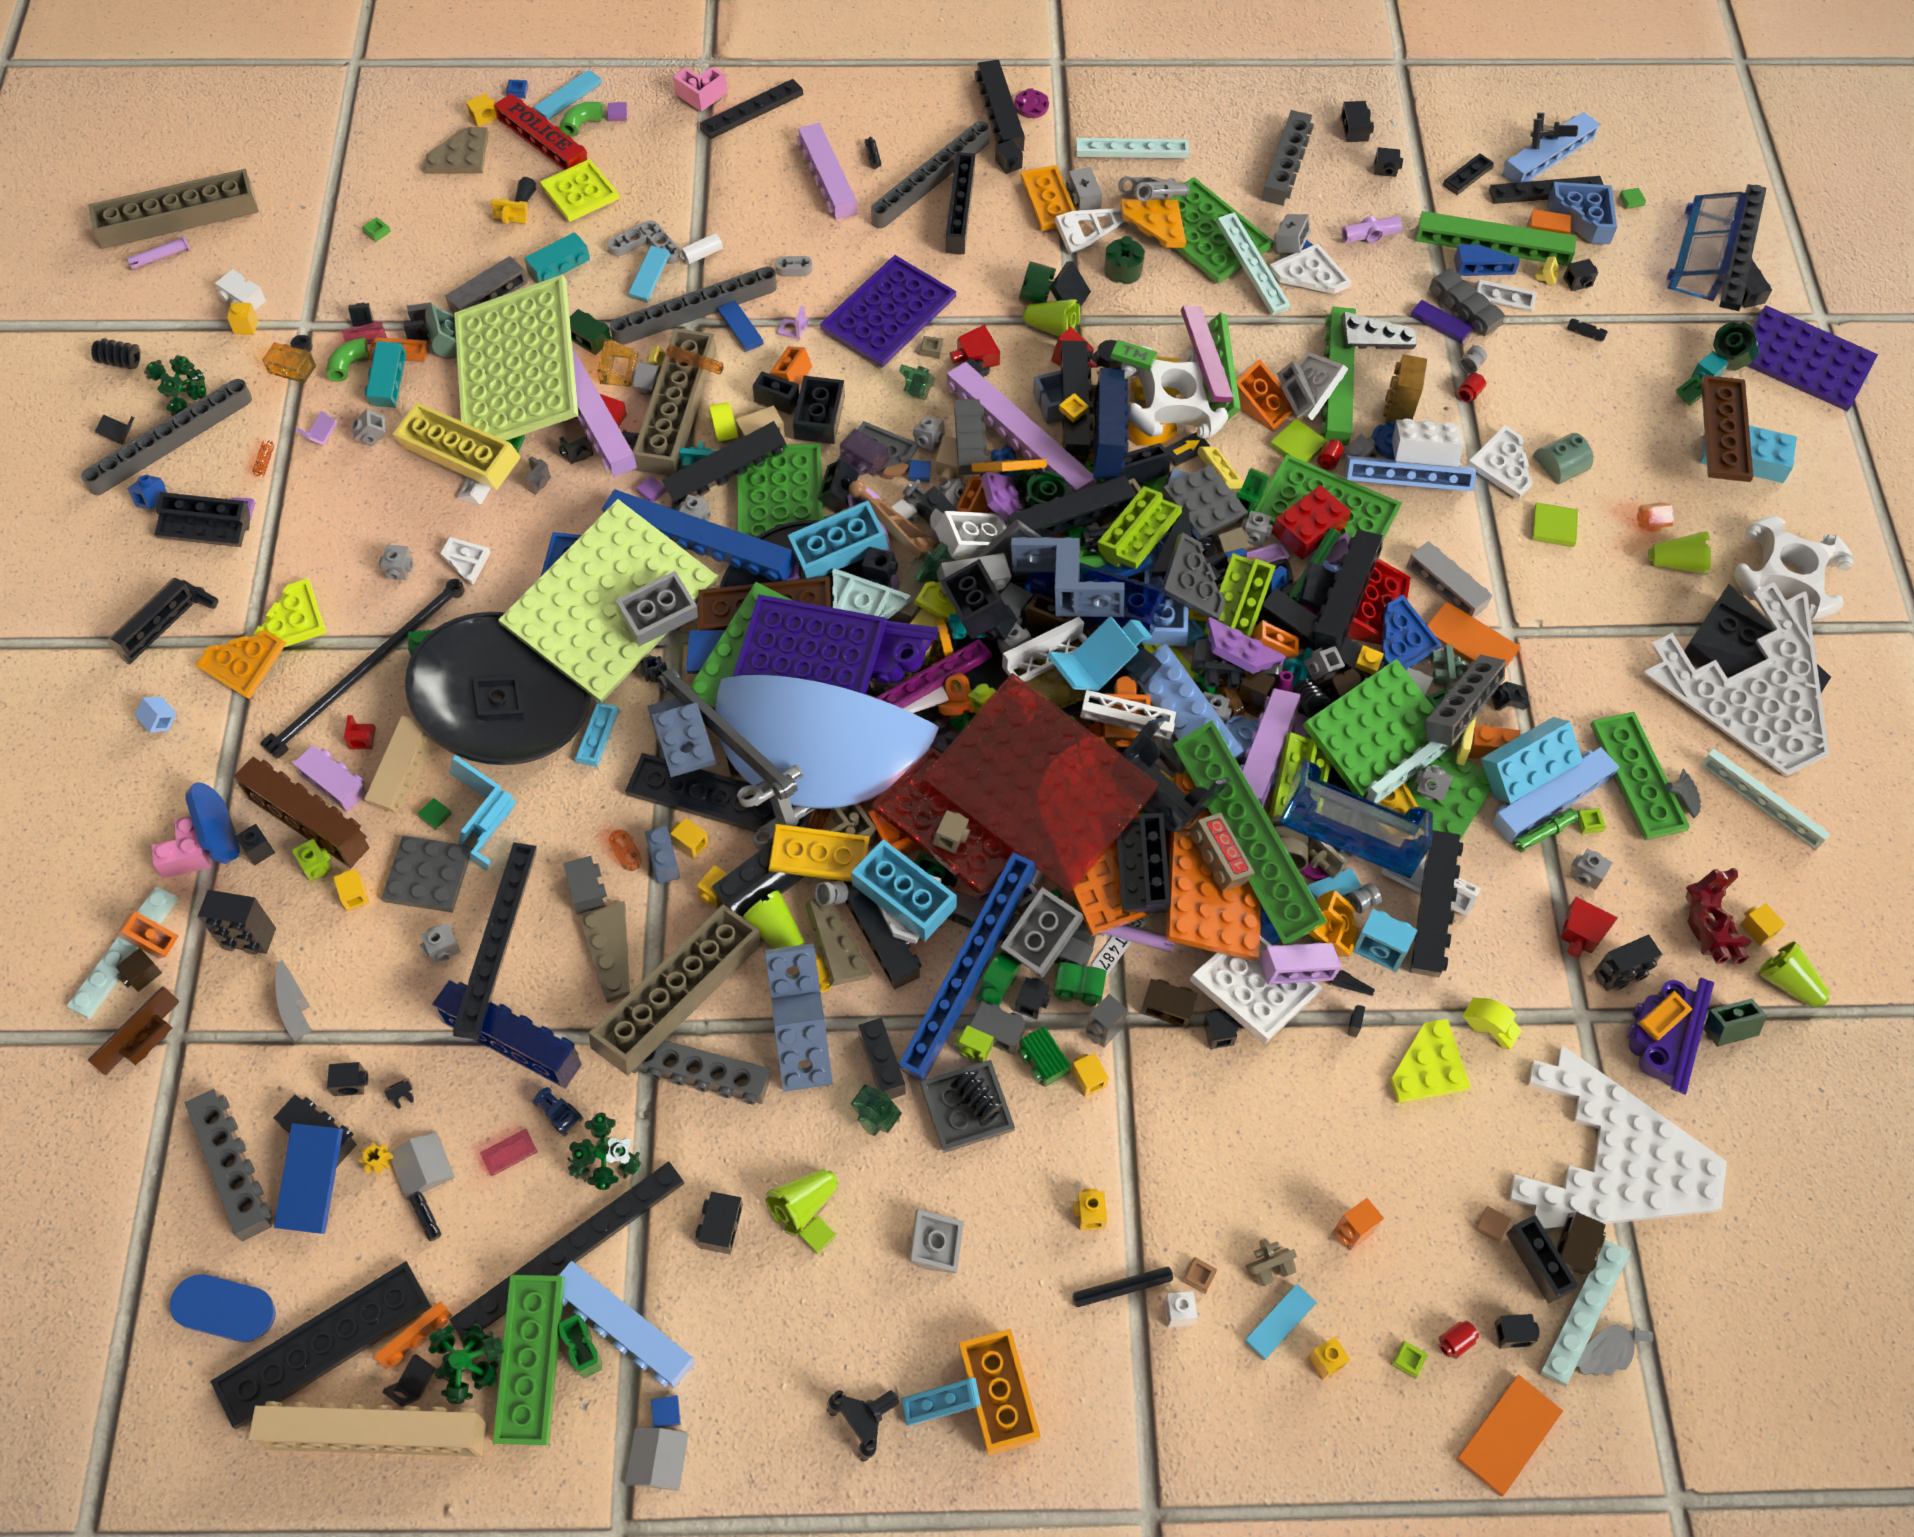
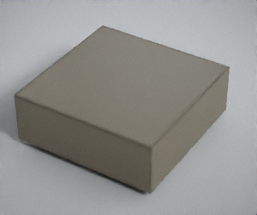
M924 336L920 356L940 358L943 339Z

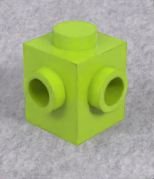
M314 839L292 850L310 882L323 877L332 870L328 864V861L332 859L325 848L319 849Z

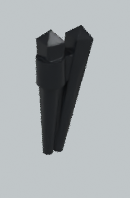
M1339 970L1336 975L1338 979L1334 978L1333 981H1328L1331 986L1373 996V992H1375L1374 988L1354 978L1344 970Z

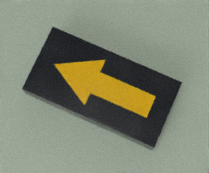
M1196 432L1166 447V450L1170 453V461L1176 467L1198 456L1199 447H1210V444L1204 438L1198 437Z

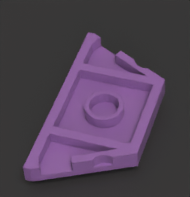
M985 472L981 476L987 505L1006 523L1008 515L1015 511H1022V505L1018 497L1019 493L1016 490L1012 477Z
M1209 617L1205 625L1206 628L1210 629L1208 638L1212 644V653L1252 674L1260 672V670L1270 669L1274 663L1282 665L1286 658L1285 655L1263 645L1261 641L1252 639L1244 635L1240 630L1232 629Z

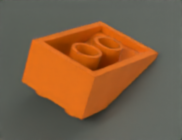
M1261 359L1247 367L1236 378L1241 410L1271 431L1275 430L1294 411L1281 388V384Z

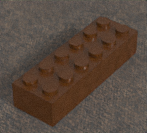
M252 757L233 776L248 800L306 839H314L319 848H325L328 854L349 868H352L370 848L365 840L367 836L360 831L361 825L353 818L346 819L335 806L328 807L320 796L316 794L314 796L310 795L302 784L296 783L295 785L284 772L280 771L277 773L274 771L272 765L266 760L259 761Z

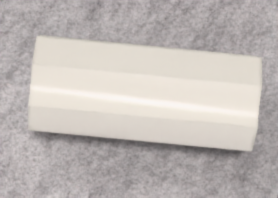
M715 233L681 248L680 252L683 260L688 265L723 249L720 237Z

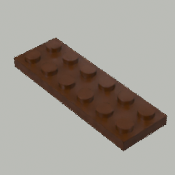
M1703 375L1701 389L1708 478L1751 482L1754 476L1745 379Z
M829 576L759 583L793 601L832 608L831 580ZM754 584L698 590L699 630H726Z

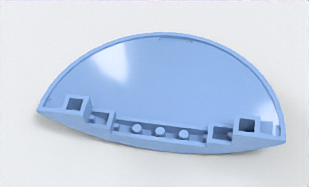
M769 675L726 677L721 679L717 692L716 712L779 771L783 773L794 764L800 767L804 776L795 781L798 790L789 797L791 805L820 809L839 808L858 804L883 794L906 778L919 765L934 742L939 729L935 724L885 701L846 688L805 679ZM720 739L728 759L747 782L752 786H756L764 780Z

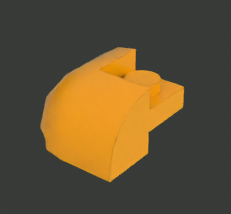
M1146 403L1141 406L1142 409H1146ZM1128 419V439L1137 446L1140 444L1145 446L1158 443L1164 444L1177 435L1176 423H1160L1163 426L1162 435L1149 437L1136 428Z
M1337 891L1326 892L1319 896L1316 902L1328 922L1308 934L1316 940V943H1332L1337 956H1351L1359 932V927L1355 926V918L1352 913L1355 909Z

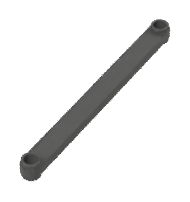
M674 668L667 669L657 676V681L662 690L665 692L669 690L684 705L697 702L703 723L771 786L779 800L790 797L798 790L797 784L791 775H784L689 688L681 680Z

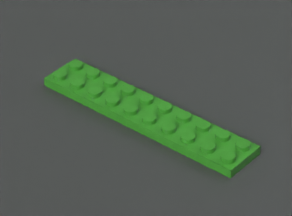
M1211 720L1173 743L1196 787H1204L1209 790L1215 781L1226 777L1231 780L1208 809L1212 815L1218 813L1223 815L1255 874L1248 881L1285 946L1326 924L1328 922L1215 722Z

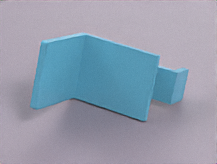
M1110 616L1073 654L1049 652L1047 656L1073 689L1098 691L1139 651L1136 646L1143 640H1150L1152 636L1140 621L1130 620L1121 629Z
M454 755L451 760L449 773L486 798L461 830L458 844L464 845L473 833L476 834L478 843L470 852L469 860L487 871L491 861L481 855L480 852L513 811L516 800L508 792L502 791V787Z

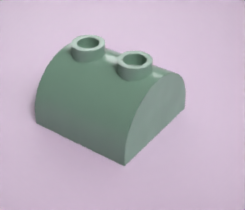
M431 304L426 309L424 315L428 329L427 335L432 344L431 351L437 356L456 358L455 315Z
M1570 433L1537 449L1533 454V457L1558 485L1591 469L1593 465L1591 447L1587 440L1578 433Z

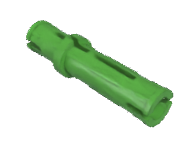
M1569 808L1557 816L1549 817L1542 825L1514 839L1516 849L1519 852H1524L1547 837L1561 833L1566 826L1578 821V814L1574 809Z

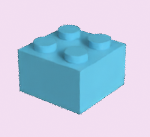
M1372 909L1352 952L1397 973L1416 935L1417 929L1407 922L1398 921L1390 917L1386 912Z

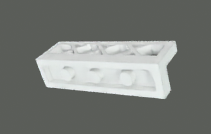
M1077 617L1003 653L1002 668L1018 686L1056 667L1047 656V653L1058 649L1065 651V653L1073 654L1079 647L1070 646V642L1079 639L1083 644L1088 639L1083 634L1084 622L1080 617ZM1037 658L1046 660V664L1042 666L1034 665L1032 662ZM1023 668L1027 669V673L1018 677L1013 670Z
M1086 690L1080 718L1140 732L1148 721L1155 720L1156 717L1162 715L1170 717L1169 722L1165 721L1153 736L1170 740L1175 726L1176 712ZM1089 698L1098 699L1102 705L1088 702ZM1118 704L1123 707L1124 711L1110 707ZM1136 710H1142L1145 712L1147 716L1135 714L1133 712Z
M1395 846L1381 874L1421 893L1425 860ZM1458 878L1454 880V888H1457V897L1455 902H1451V909L1467 916L1481 888Z

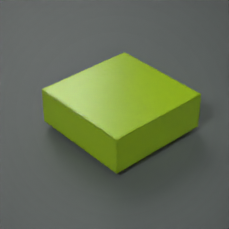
M1600 808L1577 810L1578 824L1582 834L1605 831L1606 825Z
M819 1216L799 1233L800 1237L816 1254L836 1237L835 1232Z
M1404 1340L1391 1365L1416 1379L1428 1354Z

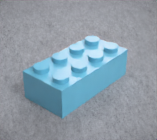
M1749 425L1753 476L1784 483L1794 466L1797 436ZM1704 436L1701 464L1707 465Z
M869 501L788 535L791 547L806 578L822 577L832 573L833 569L838 570L865 558L869 547L881 550L889 548L886 535Z
M1556 717L1548 719L1480 758L1493 797L1509 804L1583 762L1571 722Z
M884 839L851 872L853 886L924 941L957 908L956 894Z

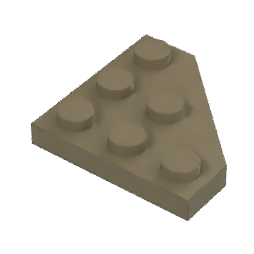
M468 127L427 153L424 165L425 173H483L488 140L487 127Z

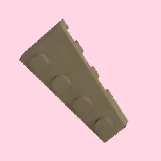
M810 899L806 904V909L812 929L818 935L816 942L824 955L822 961L824 968L829 971V985L835 986L868 979L872 973L833 904L821 906L817 903L816 899Z
M625 901L578 916L607 1003L626 997L630 993Z

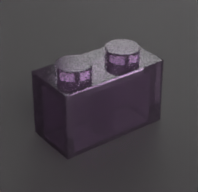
M855 428L839 444L840 458L843 461L854 465L861 472L868 473L873 477L889 461L888 447Z

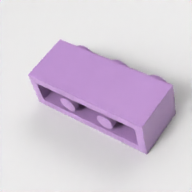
M312 745L293 762L295 769L301 777L344 811L348 812L367 794L363 786L365 782L356 773L351 775L348 772V768L342 762L338 761L336 763L332 760L333 757L328 751L323 748L319 750L316 746Z
M1332 943L1271 945L1266 947L1259 959L1268 985L1333 981L1342 967Z

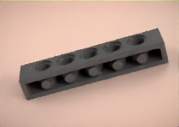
M1294 110L1290 111L1264 186L1262 201L1284 206L1286 198L1290 199L1293 188L1290 185L1294 186L1297 174L1294 173L1299 172L1301 165L1299 159L1303 160L1305 148L1303 147H1307L1310 138L1307 135H1311L1314 123H1311V114Z
M1480 654L1470 664L1466 673L1462 674L1457 684L1453 685L1448 695L1444 696L1440 705L1435 707L1431 716L1425 719L1424 730H1426V740L1453 746L1504 681L1506 660Z
M665 1040L651 1053L653 1055L651 1059L643 1061L632 1072H643L653 1079L666 1078L671 1083L679 1086L684 1084L692 1085L701 1092L714 1091L724 1098L737 1097L750 1105L755 1103L763 1104L771 1080L770 1068ZM669 1060L677 1061L672 1067L664 1066ZM693 1066L700 1067L699 1071L696 1073L688 1072V1070ZM720 1072L724 1074L718 1080L712 1078L715 1073ZM739 1079L748 1080L743 1086L735 1084Z
M212 1089L184 1102L234 1235L241 1241H244L271 1228L272 1225L269 1220L272 1217L271 1210L268 1204H263L260 1196L264 1194L263 1189L258 1181L254 1182L252 1174L255 1173V1169L250 1159L246 1160L243 1152L247 1151L242 1138H237L235 1133L238 1125L233 1116L229 1117L227 1109L230 1108L226 1096L224 1094L220 1096L215 1089ZM218 1116L214 1123L209 1124L213 1117ZM227 1137L223 1144L218 1145L220 1139ZM235 1159L231 1166L226 1167L229 1160ZM243 1180L242 1186L234 1189L236 1183ZM252 1202L250 1209L242 1212L243 1207L247 1203Z

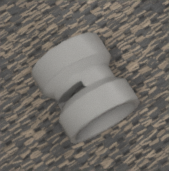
M1472 346L1459 361L1461 369L1469 374L1475 373L1480 365L1486 361L1487 353L1480 346Z
M843 881L820 882L815 887V899L821 906L843 904L847 900L848 889Z
M1371 882L1363 885L1362 890H1354L1348 895L1350 904L1359 914L1367 911L1368 907L1377 906L1382 902L1378 888Z

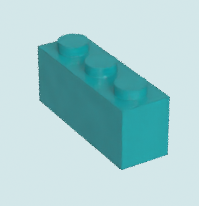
M573 232L526 256L524 259L528 273L537 283H540L584 264L590 260L587 245Z
M377 341L376 348L372 351L373 363L368 371L369 384L365 387V397L368 398L372 406L393 408L397 406L407 355L401 343Z

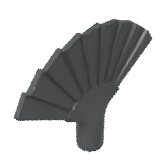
M1683 768L1677 784L1668 782L1665 785V789L1677 794L1691 816L1695 818L1698 816L1701 808L1700 794L1694 781Z

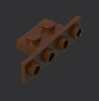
M161 987L88 1061L103 1075H107L123 1058H126L136 1066L173 1029L163 1018L179 1003V1000L165 987Z

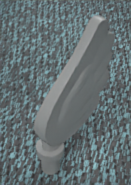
M1619 1325L1609 1326L1598 1333L1586 1345L1576 1368H1579V1372L1582 1375L1592 1373L1594 1376L1601 1374L1610 1376L1617 1369L1626 1370L1634 1356V1343H1639V1341L1652 1343L1653 1332L1642 1331L1636 1327H1633L1632 1330H1627Z

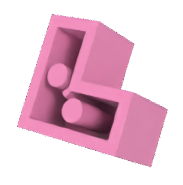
M713 66L700 76L687 67L673 76L675 94L701 112L727 93L726 75Z
M191 816L174 819L176 840L152 845L153 866L162 878L211 868L210 852L208 849L204 851L200 846Z

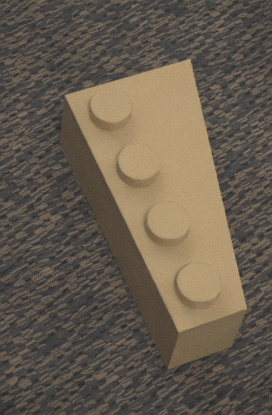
M401 716L364 799L375 807L396 814L404 806L408 794L437 745L423 732L415 719Z

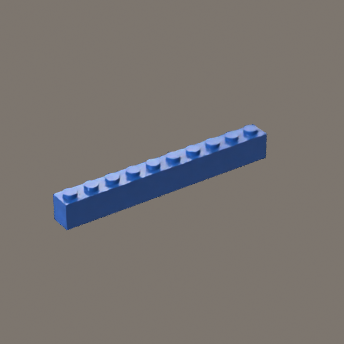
M614 489L601 508L604 513L619 499L682 549H690L700 556L707 555L717 562H727L735 568H744L754 575L761 574L771 581H786L797 563L791 549Z
M1012 853L898 1065L902 1072L920 1081L926 1080L1036 874V867L1033 861Z

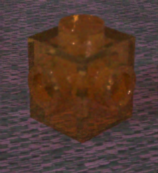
M1664 502L1639 505V512L1637 513L1639 527L1646 528L1648 532H1657L1662 527L1673 526V505Z

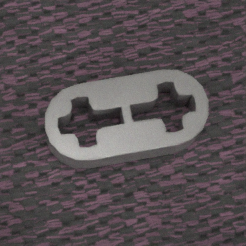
M784 256L775 261L776 273L784 277L806 276L811 274L813 270L812 260L807 256Z

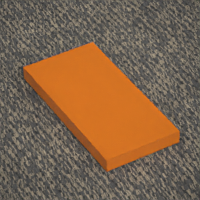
M1448 601L1445 602L1427 624L1444 647L1446 644L1453 645V653L1469 663L1474 662L1481 654L1506 660V669L1521 649V646Z
M1518 1374L1456 1460L1502 1497L1534 1454L1563 1410Z

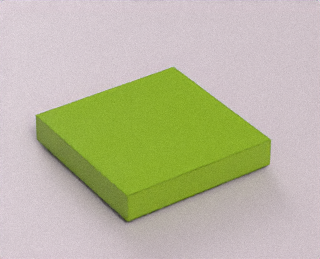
M1296 418L1270 442V447L1284 457L1288 454L1309 463L1321 452L1328 440Z
M1536 502L1533 515L1532 540L1575 547L1577 542L1578 509Z

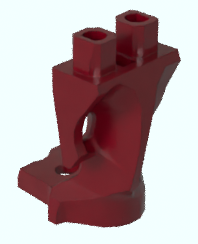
M1731 868L1727 871L1713 869L1699 882L1686 887L1687 893L1685 897L1690 906L1687 922L1693 934L1701 942L1702 955H1712L1716 964L1726 963L1730 959H1732L1734 964H1742L1749 958L1745 948L1752 941L1738 934L1733 916L1721 907L1722 898L1726 895V889L1738 878L1736 868ZM1708 913L1713 914L1714 919H1712Z

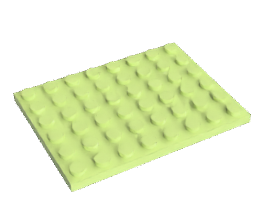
M563 275L454 313L462 422L506 441L578 417L566 278Z
M617 499L499 619V624L602 703L666 635L664 634L638 647L617 612L615 600L676 571L696 603L698 601V590L709 589L718 580V575Z

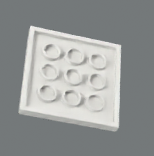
M1261 936L1260 958L1264 953L1266 947L1271 946V944ZM1221 953L1215 954L1192 974L1190 978L1194 985L1263 1044H1266L1317 996L1323 988L1317 982L1268 985L1259 959L1255 962Z

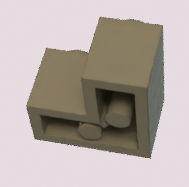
M859 803L832 808L833 819L838 826L830 831L870 836L869 845L877 841V828Z

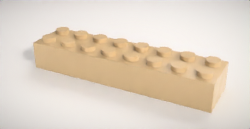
M268 1401L265 1403V1406H255L248 1439L263 1450L483 1457L487 1423L472 1408H458V1412H447V1408L431 1407L430 1411H420V1408L416 1406H403V1410H392L393 1407L388 1405H376L375 1409H365L364 1405L349 1404L348 1408H337L338 1405L331 1403H322L320 1408H316L302 1402H295L292 1407L282 1406L283 1403Z

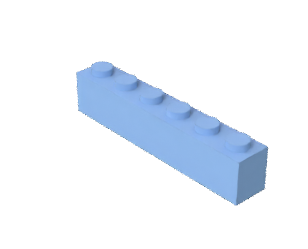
M1584 111L1577 116H1573L1568 122L1561 125H1577L1578 134L1576 137H1558V140H1553V135L1544 136L1540 139L1539 149H1531V145L1526 149L1523 148L1514 157H1509L1504 164L1505 168L1502 175L1512 183L1530 181L1593 140L1600 123Z
M1346 456L1344 477L1346 480L1463 491H1473L1476 470L1471 466L1459 465V467L1359 456Z
M1601 747L1594 752L1590 750L1582 756L1583 762L1519 798L1511 805L1507 806L1505 804L1495 812L1496 817L1492 824L1511 844L1514 842V839L1547 821L1549 817L1561 812L1612 779L1619 766Z
M571 1261L559 1275L565 1277L562 1306L565 1307L568 1303L574 1308L572 1312L574 1315L578 1314L584 1322L588 1319L594 1324L592 1329L602 1338L608 1335L615 1342L612 1345L619 1352L625 1355L628 1351L635 1357L633 1362L643 1371L649 1368L654 1372L653 1378L660 1385L666 1387L669 1384L675 1389L694 1365L693 1357Z

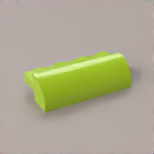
M1143 486L1098 541L1100 553L1115 567H1119L1122 563L1137 569L1180 516L1182 506L1163 500L1161 492Z
M1233 553L1219 592H1222L1224 595L1225 603L1220 619L1217 621L1232 629H1238L1244 635L1251 638L1276 566L1256 558L1253 561ZM1205 628L1203 635L1208 637L1210 629Z
M1292 732L1286 733L1269 818L1274 816H1292L1304 820L1308 824V833H1317L1331 763L1313 739Z

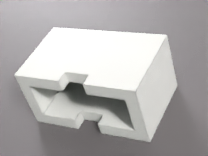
M234 269L215 282L218 289L217 294L224 302L251 303L254 311L266 302L261 287L250 280L245 282L244 276Z

